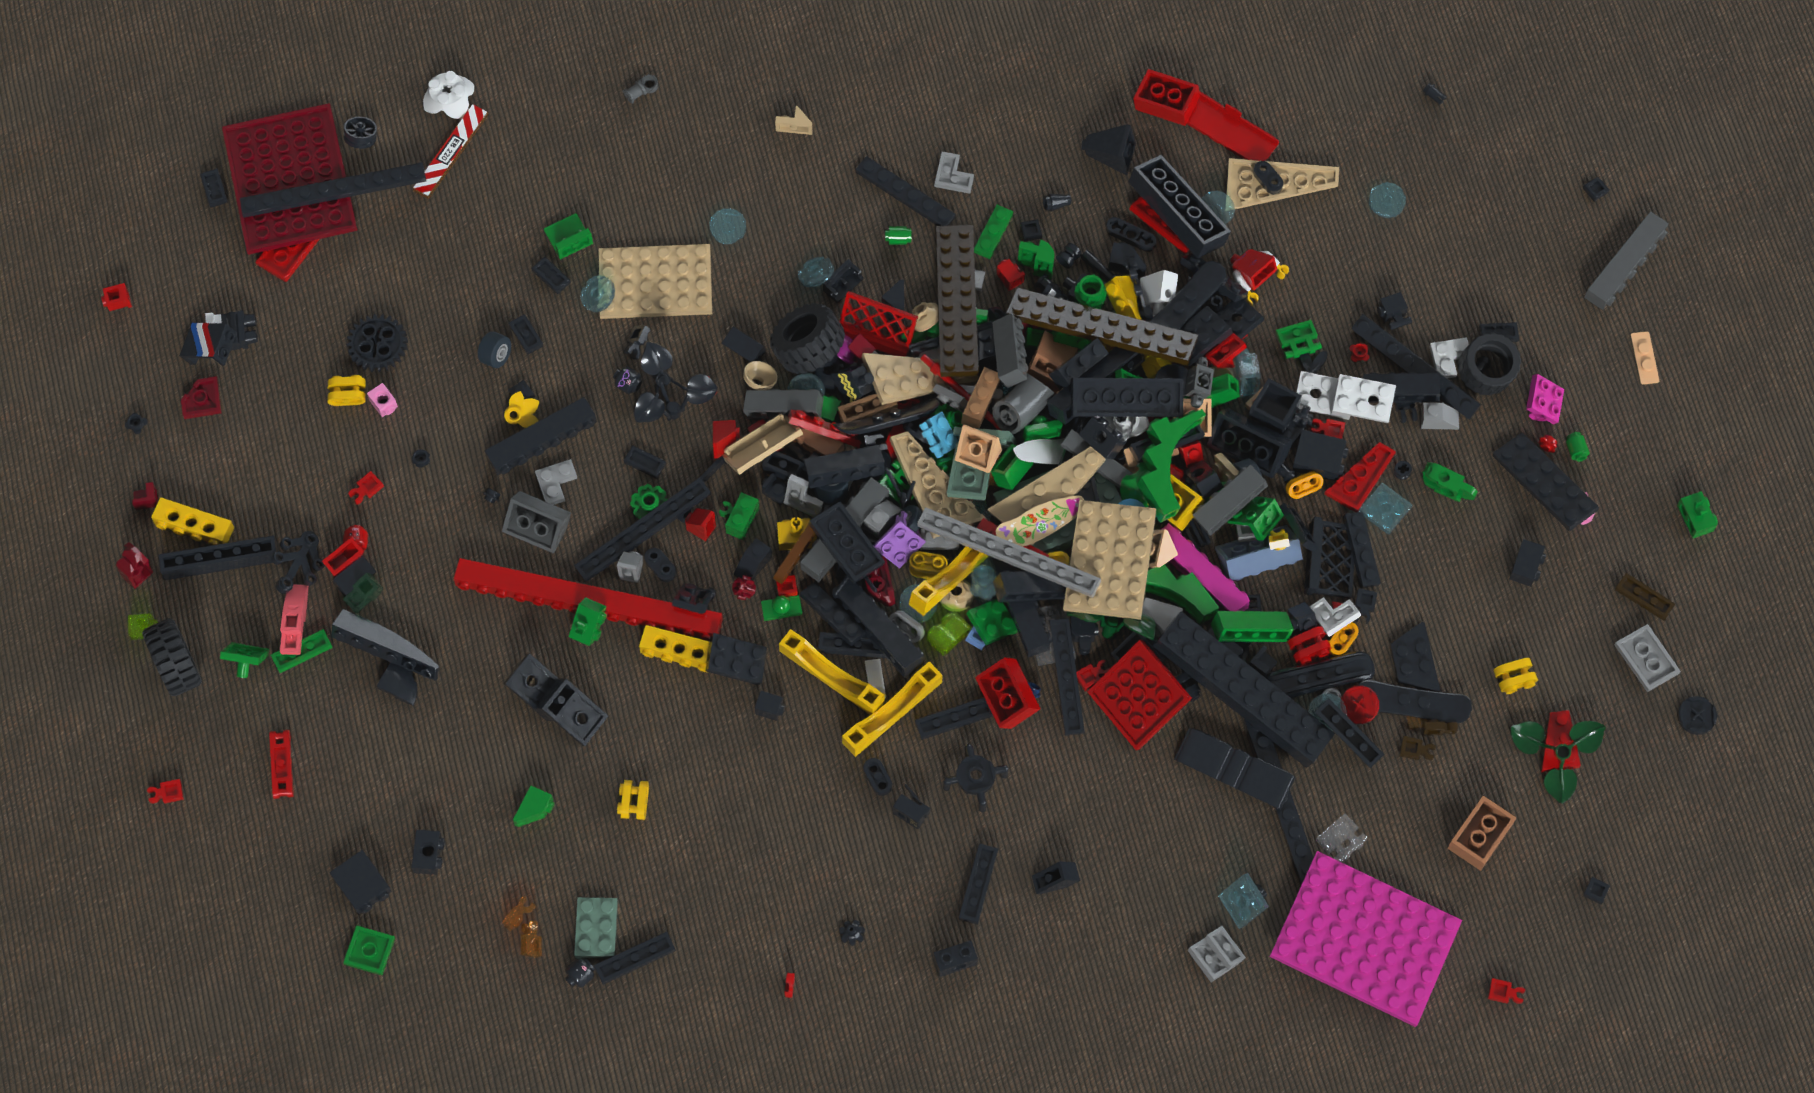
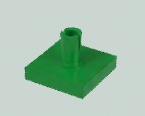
M231 642L221 651L220 659L238 662L236 676L247 678L249 664L259 665L269 656V649Z

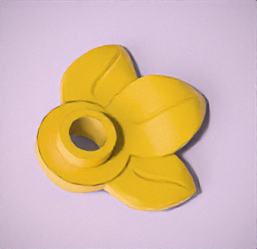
M521 391L513 394L509 399V407L504 413L506 421L510 424H520L524 428L538 422V419L533 414L539 406V401L532 398L524 399ZM512 411L518 414L514 419L510 417Z

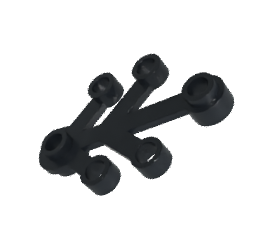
M1135 256L1127 257V260H1124L1126 270L1129 271L1131 280H1134L1133 287L1136 296L1139 298L1137 305L1141 319L1149 322L1153 318V313L1150 305L1145 306L1142 288L1136 272L1138 270Z
M305 531L300 538L295 539L283 538L279 543L283 550L301 546L297 552L285 554L276 552L271 557L272 562L276 565L282 562L293 561L285 577H281L276 582V589L280 593L286 594L293 588L292 580L300 565L304 575V583L307 586H312L316 583L317 577L311 573L306 557L308 551L312 559L313 570L320 571L325 567V564L319 558L316 549L319 539L314 532Z

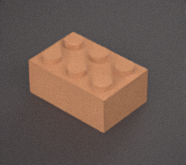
M1482 796L1447 849L1481 871L1514 824L1516 817L1485 796Z

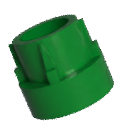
M1095 274L1083 277L1075 287V303L1101 309L1105 304L1107 294L1103 281L1098 276H1095Z

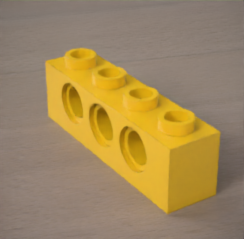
M161 497L151 517L155 526L159 529L166 530L167 528L173 530L177 535L183 536L185 534L195 541H206L211 546L228 543L234 530L231 520ZM179 516L177 520L171 521L172 517ZM191 522H196L194 526H188ZM208 528H214L212 532H206Z
M646 625L639 648L640 653L646 657L653 658L655 656L668 663L674 661L678 662L681 666L688 668L693 666L697 667L700 671L706 672L710 642ZM658 643L666 644L663 648L656 647ZM680 647L685 649L682 653L675 652ZM697 652L703 654L700 658H695L693 655Z

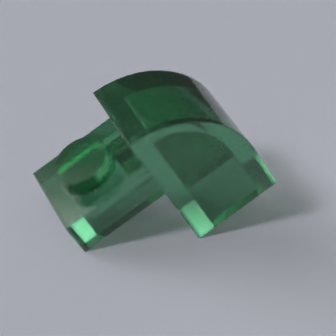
M366 573L353 585L354 589L343 600L355 614H358L367 604L374 601L381 594L383 587L370 573Z

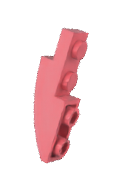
M293 584V588L286 593L280 628L282 633L281 654L301 655L303 625L306 621L309 590L307 585Z

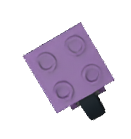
M909 505L902 509L896 516L893 526L873 545L881 555L898 568H901L910 559V556L926 543V540L920 536V527L917 525L923 512L915 505Z

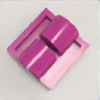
M1539 374L1532 375L1526 408L1530 411L1529 417L1535 421H1548L1552 424L1558 423L1564 389Z

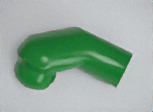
M916 331L913 334L911 344L925 340L927 338L926 331ZM902 334L901 342L906 343L907 338Z

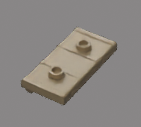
M781 413L725 448V454L722 456L740 475L748 468L803 435V432L798 426L790 424L788 417Z

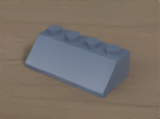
M1287 525L1272 529L1275 533L1280 532L1281 529L1288 533L1290 546L1283 550L1270 549L1268 537L1271 536L1270 533L1263 541L1238 542V540L1215 546V550L1227 578L1239 581L1243 577L1258 575L1263 571L1275 570L1279 566L1294 564L1302 560L1299 539Z

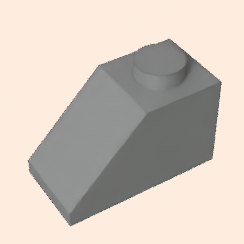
M1423 403L1420 411L1421 429L1459 430V412L1444 403Z
M889 500L883 501L875 506L865 518L864 529L880 539L893 524L896 516L902 509Z
M635 551L623 552L617 564L619 579L639 583L644 563L643 556Z

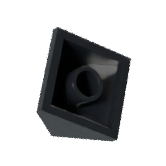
M899 280L882 296L883 304L904 311V280ZM883 313L889 320L895 319L892 313ZM894 322V324H895L899 329H901L900 326H899V324H898L897 322Z

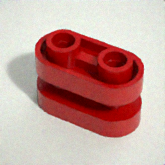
M1322 626L1312 628L1288 640L1287 643L1290 650L1298 651L1293 655L1296 664H1308L1312 662V659L1318 656L1319 658L1325 657L1330 653L1329 651L1332 647L1329 640L1322 641V638L1326 635ZM1315 642V644H1313V645H1311V646H1309V647H1307V648H1304V646Z

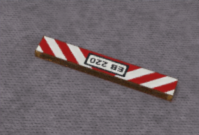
M474 104L470 106L426 168L425 176L427 182L416 183L413 186L414 192L427 199L431 197L487 118V111Z

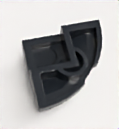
M390 663L381 677L377 689L395 696L396 699L412 706L416 702L418 687L412 675L413 671H409L395 663Z

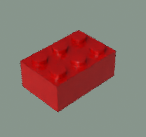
M1148 69L1133 99L1135 110L1186 126L1200 98L1199 86Z
M1004 657L975 677L999 728L1012 729L1040 710V706L1017 659Z

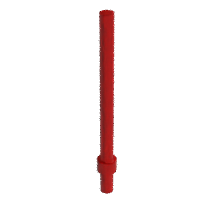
M926 354L920 358L935 376L938 375L960 396L969 401L971 395L952 377H941L940 364L938 362L935 363ZM987 411L985 419L997 430H1001L995 423L993 415Z

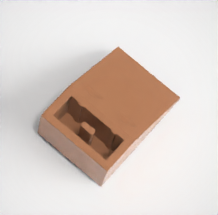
M1044 331L1029 363L1027 373L1057 394L1061 389L1057 387L1049 374L1062 363L1076 355L1075 353L1078 348L1054 342L1053 335Z

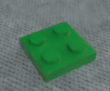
M998 599L970 609L966 613L985 646L1018 632L1003 602H998Z
M356 926L343 962L344 965L382 976L395 941V936Z

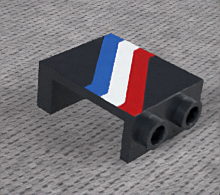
M192 323L179 356L190 365H196L199 358H213L220 365L225 366L237 332L225 323Z

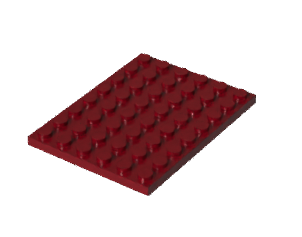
M330 103L222 127L248 255L358 231L351 197L245 218L242 215L240 198L346 177Z

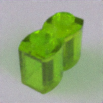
M956 611L952 614L947 613L942 618V623L938 626L934 625L927 633V641L942 656L948 654L971 631V626Z

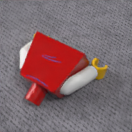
M1249 249L1242 256L1234 254L1230 260L1231 264H1233V277L1236 283H1239L1248 291L1246 302L1251 306L1253 303L1250 298H1253L1257 303L1258 295L1251 293L1250 290L1255 291L1276 271L1279 279H1284L1285 274L1287 275L1289 272V267L1287 265H1280V262L1269 251Z

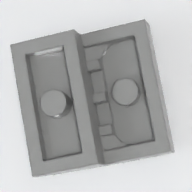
M1223 926L1209 933L1204 939L1187 950L1210 982L1221 977L1246 958Z

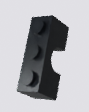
M1098 338L1087 343L1075 353L1076 355L1062 363L1049 374L1059 389L1070 385L1071 378L1080 377L1108 354V351Z

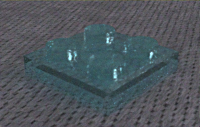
M1382 482L1359 509V512H1363L1365 518L1389 535L1413 505Z
M1248 873L1243 874L1218 895L1238 929L1245 927L1269 907Z

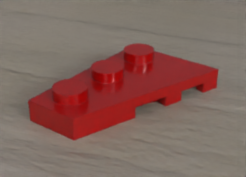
M1569 710L1550 712L1545 744L1556 747L1560 744H1567L1569 746L1574 742L1569 736V732L1573 727ZM1576 745L1571 748V756L1565 759L1563 770L1580 768L1581 764ZM1544 748L1541 773L1549 772L1553 769L1559 770L1560 760L1554 756V750Z

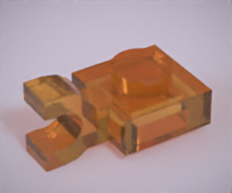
M524 896L521 897L519 904L514 906L502 921L504 927L509 931L521 924L523 913H530L536 908L534 903H531L529 907H524L523 905L527 901Z
M529 921V924H521L522 932L524 933V935H521V955L535 958L541 957L542 939L540 936H537L538 922Z

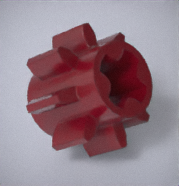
M744 575L742 578L738 577L732 584L733 594L737 595V599L741 600L751 598L756 592L755 581H752L751 577Z

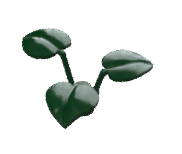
M1067 611L1068 616H1074L1087 622H1098L1101 620L1100 626L1103 627L1101 634L1107 639H1115L1117 633L1120 632L1124 625L1151 640H1154L1155 621L1143 613L1141 620L1124 618L1120 623L1119 619L1114 616H1109L1105 619L1104 615Z
M1532 721L1513 725L1511 727V736L1516 747L1525 754L1537 753L1539 746L1554 750V756L1560 760L1559 770L1553 769L1546 774L1544 786L1553 798L1563 804L1571 798L1577 786L1575 772L1572 769L1563 770L1565 759L1571 756V748L1576 745L1577 749L1582 753L1595 752L1602 743L1606 727L1595 721H1583L1575 724L1569 732V736L1574 742L1569 746L1567 744H1560L1555 747L1542 743L1545 738V731L1540 724Z

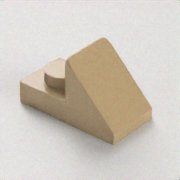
M796 106L794 118L785 115L781 117L776 116V131L812 135V122L798 106Z

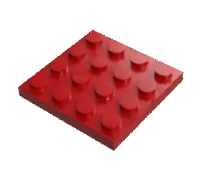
M1139 640L1087 691L1135 750H1140L1192 699L1143 640Z

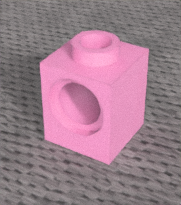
M383 383L367 393L369 401L381 417L390 415L398 407L395 398ZM383 399L387 400L386 403H379Z

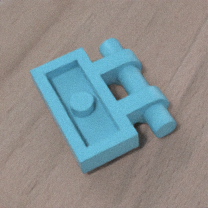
M943 412L937 413L919 425L923 438L926 437L930 445L929 449L931 453L934 452L937 459L956 447L958 440L954 436Z

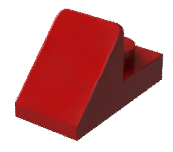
M1233 333L1206 354L1205 357L1217 368H1234L1233 358L1245 350L1247 346L1244 341Z

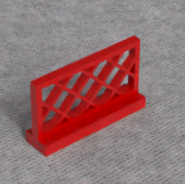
M848 291L839 322L844 329L845 335L849 336L852 340L854 336L860 333L877 350L893 356L907 357L910 352L909 345L912 342L918 316ZM850 298L857 300L860 306L853 309L849 303ZM869 305L874 306L877 313L870 315L866 307ZM860 309H862L866 315V318H863L861 320L855 313ZM890 312L895 319L888 321L883 313ZM851 314L856 322L852 324L846 322L845 317ZM878 315L884 322V324L879 326L873 320ZM907 318L912 320L911 326L905 328L901 319ZM869 320L873 329H865L862 323ZM897 322L902 330L894 332L890 324ZM886 326L891 335L884 336L879 329ZM904 333L907 342L899 341L897 335Z

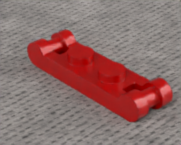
M283 730V732L279 733L270 731L273 799H279L280 796L294 797L290 730ZM278 740H283L284 743H282V744H277V741H278ZM286 783V788L279 789V784Z

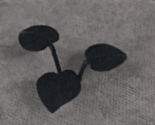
M647 341L641 357V367L645 373L652 375L656 382L654 385L656 394L654 396L651 392H644L638 397L634 407V418L638 423L652 422L658 420L663 415L665 404L663 400L658 398L660 381L663 382L664 387L672 382L683 390H687L686 395L690 396L688 401L692 404H703L709 401L716 394L718 387L705 374L693 375L688 380V387L680 384L666 372L673 362L670 352L657 343Z

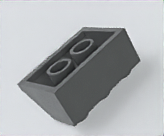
M519 491L510 500L502 532L554 553L567 529L571 512Z

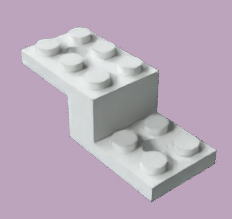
M1301 371L1296 392L1302 395L1298 408L1302 410L1304 405H1308L1311 408L1309 412L1347 420H1349L1350 416L1388 423L1396 385L1342 374L1338 378ZM1318 389L1321 392V396L1313 398L1310 395V391ZM1376 396L1379 403L1377 405H1370L1368 398Z

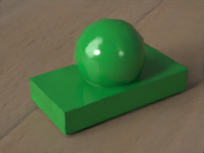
M1037 415L1031 421V425L1024 427L1023 432L1024 443L1037 439H1050L1061 436L1063 424L1058 420L1048 421L1045 416Z
M779 595L775 599L761 601L764 621L802 615L799 595L790 597Z

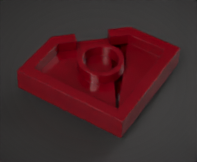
M217 376L198 379L193 384V388L189 393L182 397L181 405L184 419L222 413Z

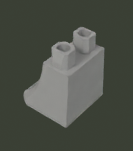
M1145 598L1142 613L1154 619L1156 624L1155 638L1158 640L1172 620L1183 611V608Z

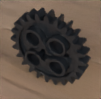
M374 314L373 319H370L367 315V321L364 322L362 319H359L360 325L354 323L355 330H349L351 336H347L349 343L346 344L349 349L348 354L353 362L356 361L358 367L362 365L363 370L370 367L371 372L375 368L381 372V368L384 367L388 371V365L395 367V361L401 362L399 356L405 357L403 350H408L406 331L403 330L402 324L398 325L397 319L392 322L391 316L385 319L384 314L380 318H377V315ZM381 329L379 334L380 341L378 342V331ZM370 331L374 332L372 335H366ZM387 334H392L391 337L385 338ZM366 348L370 349L368 352H362ZM383 351H389L385 355L381 354Z

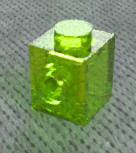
M151 613L128 615V634L132 640L144 639L142 635L143 630L158 623V621L154 619Z

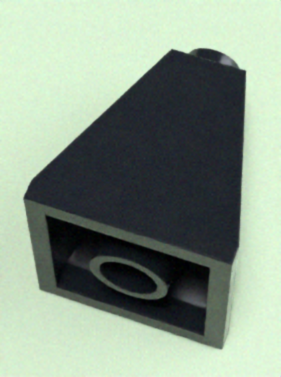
M1126 124L1088 134L1086 139H1083L1082 150H1085L1087 156L1122 174L1128 175L1136 146L1131 125Z

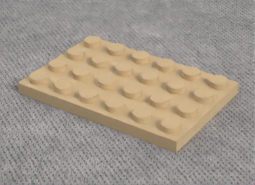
M710 244L599 248L600 319L712 314Z
M1079 500L1070 566L1101 578V583L1093 598L1066 587L1064 611L1141 620L1156 508Z

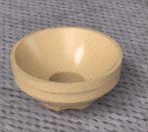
M922 302L912 311V314L918 316L915 331H926L939 320V308L936 303Z
M753 361L746 365L743 377L751 388L755 390H769L776 384L777 372L771 365L765 362ZM753 380L761 381L762 385L755 384Z
M965 579L957 585L962 589L960 595L955 596L950 591L940 600L945 609L952 612H960L971 605L974 592L970 583Z

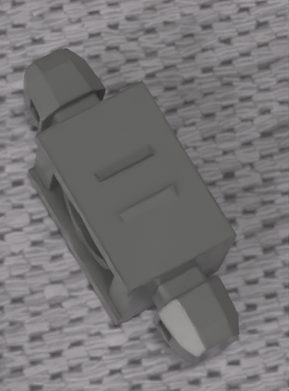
M1199 357L1196 360L1195 366L1188 370L1185 396L1191 397V405L1195 408L1201 407L1203 400L1211 395L1214 369L1208 367V361L1204 357Z

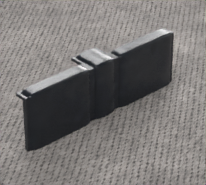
M1195 728L1188 729L1174 759L1280 810L1294 780H1296V777L1291 773L1260 758L1251 757L1245 751L1234 749L1226 742Z

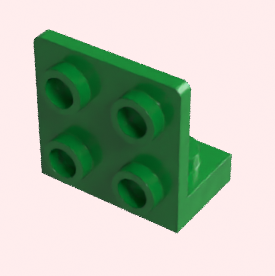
M573 214L544 228V232L559 259L593 244L590 230L588 228L585 229L577 214Z
M1256 496L1229 519L1227 523L1250 526L1256 539L1263 541L1283 518L1284 514L1275 498Z

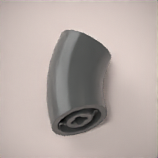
M1027 373V380L1016 384L1005 397L994 405V421L1002 431H1010L1012 434H1015L1028 425L1044 409L1047 401L1054 396L1055 392Z

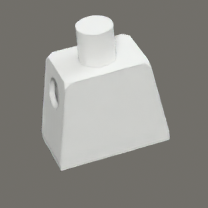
M1162 270L1140 278L1145 306L1150 305L1153 308V316L1160 312L1175 297L1178 274Z

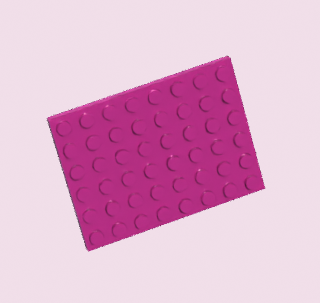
M1317 851L1269 957L1416 1027L1462 920Z

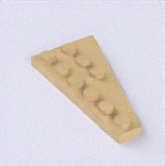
M1229 158L1225 211L1338 187L1339 167L1266 161L1283 179L1281 192L1270 194L1253 175L1254 166L1259 161ZM1272 181V182H1271V183L1274 184V185L1277 184L1276 181Z
M863 353L861 356L867 372L874 376L872 384L881 405L934 394L935 392L932 389L936 384L950 390V386L938 375L935 376L920 358ZM932 359L935 363L938 362L940 364V360ZM952 376L960 385H975L978 381V376Z
M908 431L890 437L891 445L909 486L912 481L916 482L912 493L922 512L926 507L970 526L979 524L983 518L987 519L976 510L975 505L965 498L947 496L950 477L943 470H940L933 458H930L922 450L923 447ZM930 532L932 538H936V537H939V536H940V535H937V534H935V533Z
M1089 447L990 507L987 511L1001 523L1021 516L1035 506L1055 499L1076 496L1106 459L1092 447Z

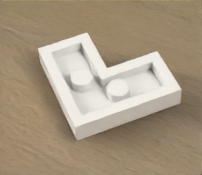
M1467 338L1430 343L1429 347L1434 367L1445 377L1453 378L1457 376L1454 360L1460 359L1462 352L1469 345Z
M1324 597L1309 606L1315 612L1318 624L1324 628L1329 637L1361 616L1359 610L1350 599L1334 610Z

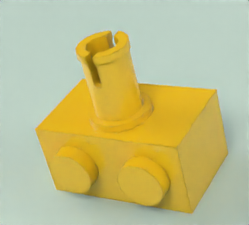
M794 517L791 520L777 522L779 551L791 550L808 526L810 518L801 519L797 517V520H795ZM815 535L807 549L813 548L812 544L817 539V535Z

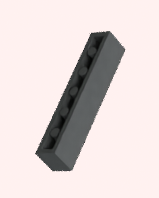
M1650 211L1589 287L1584 298L1601 310L1607 305L1611 306L1616 299L1615 294L1623 291L1627 285L1625 283L1627 279L1631 280L1637 272L1635 269L1638 266L1642 267L1646 262V255L1648 253L1652 254L1658 246L1656 244L1658 240L1662 241L1668 234L1666 229L1669 223Z
M870 478L868 482L865 481L860 486V492L849 499L848 506L845 508L861 530L864 529L865 518L874 507L889 499V490L873 478ZM817 538L812 544L813 548L809 553L805 552L802 555L800 566L802 571L820 582L836 563V560L822 541Z

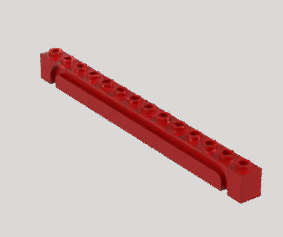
M459 558L454 576L455 585L461 590L472 589L480 594L491 593L499 598L510 597L518 602L529 601L534 605H548L556 610H562L563 608L575 614L578 604L586 597L607 606L605 614H607L606 618L610 621L618 622L620 620L632 626H637V624L648 625L690 637H700L702 640L709 642L711 634L720 633L723 621L722 613L706 610L705 613L700 614L672 606V603L462 558Z

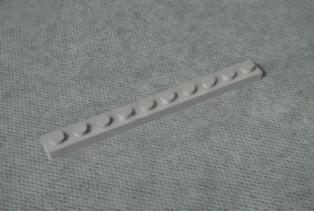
M926 507L917 523L920 528L1092 598L1101 583V578Z

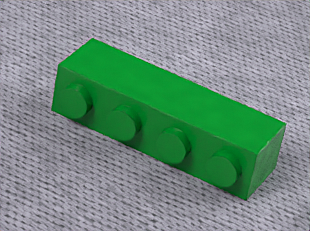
M1217 611L1211 622L1216 639L1221 642H1287L1294 630L1287 612Z

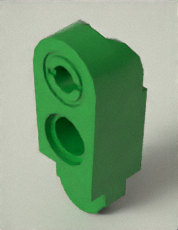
M1429 462L1423 470V481L1426 486L1434 489V492L1460 502L1461 498L1474 500L1478 493L1473 486L1463 482L1465 476L1437 463Z

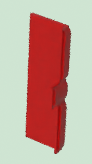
M1199 91L1200 98L1187 125L1207 135L1213 141L1223 145L1244 160L1267 161L1279 145V140L1250 121L1241 118L1242 113L1235 107L1228 104L1224 107L1219 102Z

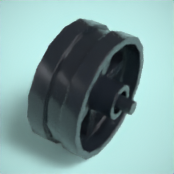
M358 116L352 117L345 122L343 139L349 146L364 149L371 147L376 142L377 126L371 119Z

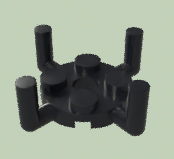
M967 744L965 746L966 758L959 764L955 776L944 778L943 789L949 791L951 784L958 783L964 793L977 795L979 802L978 810L985 812L987 805L985 793L993 787L997 774H1000L1001 778L1008 777L1009 768L1007 765L994 767L992 762L983 758V756L975 755L972 744ZM972 771H979L982 776L979 779H973L970 774Z

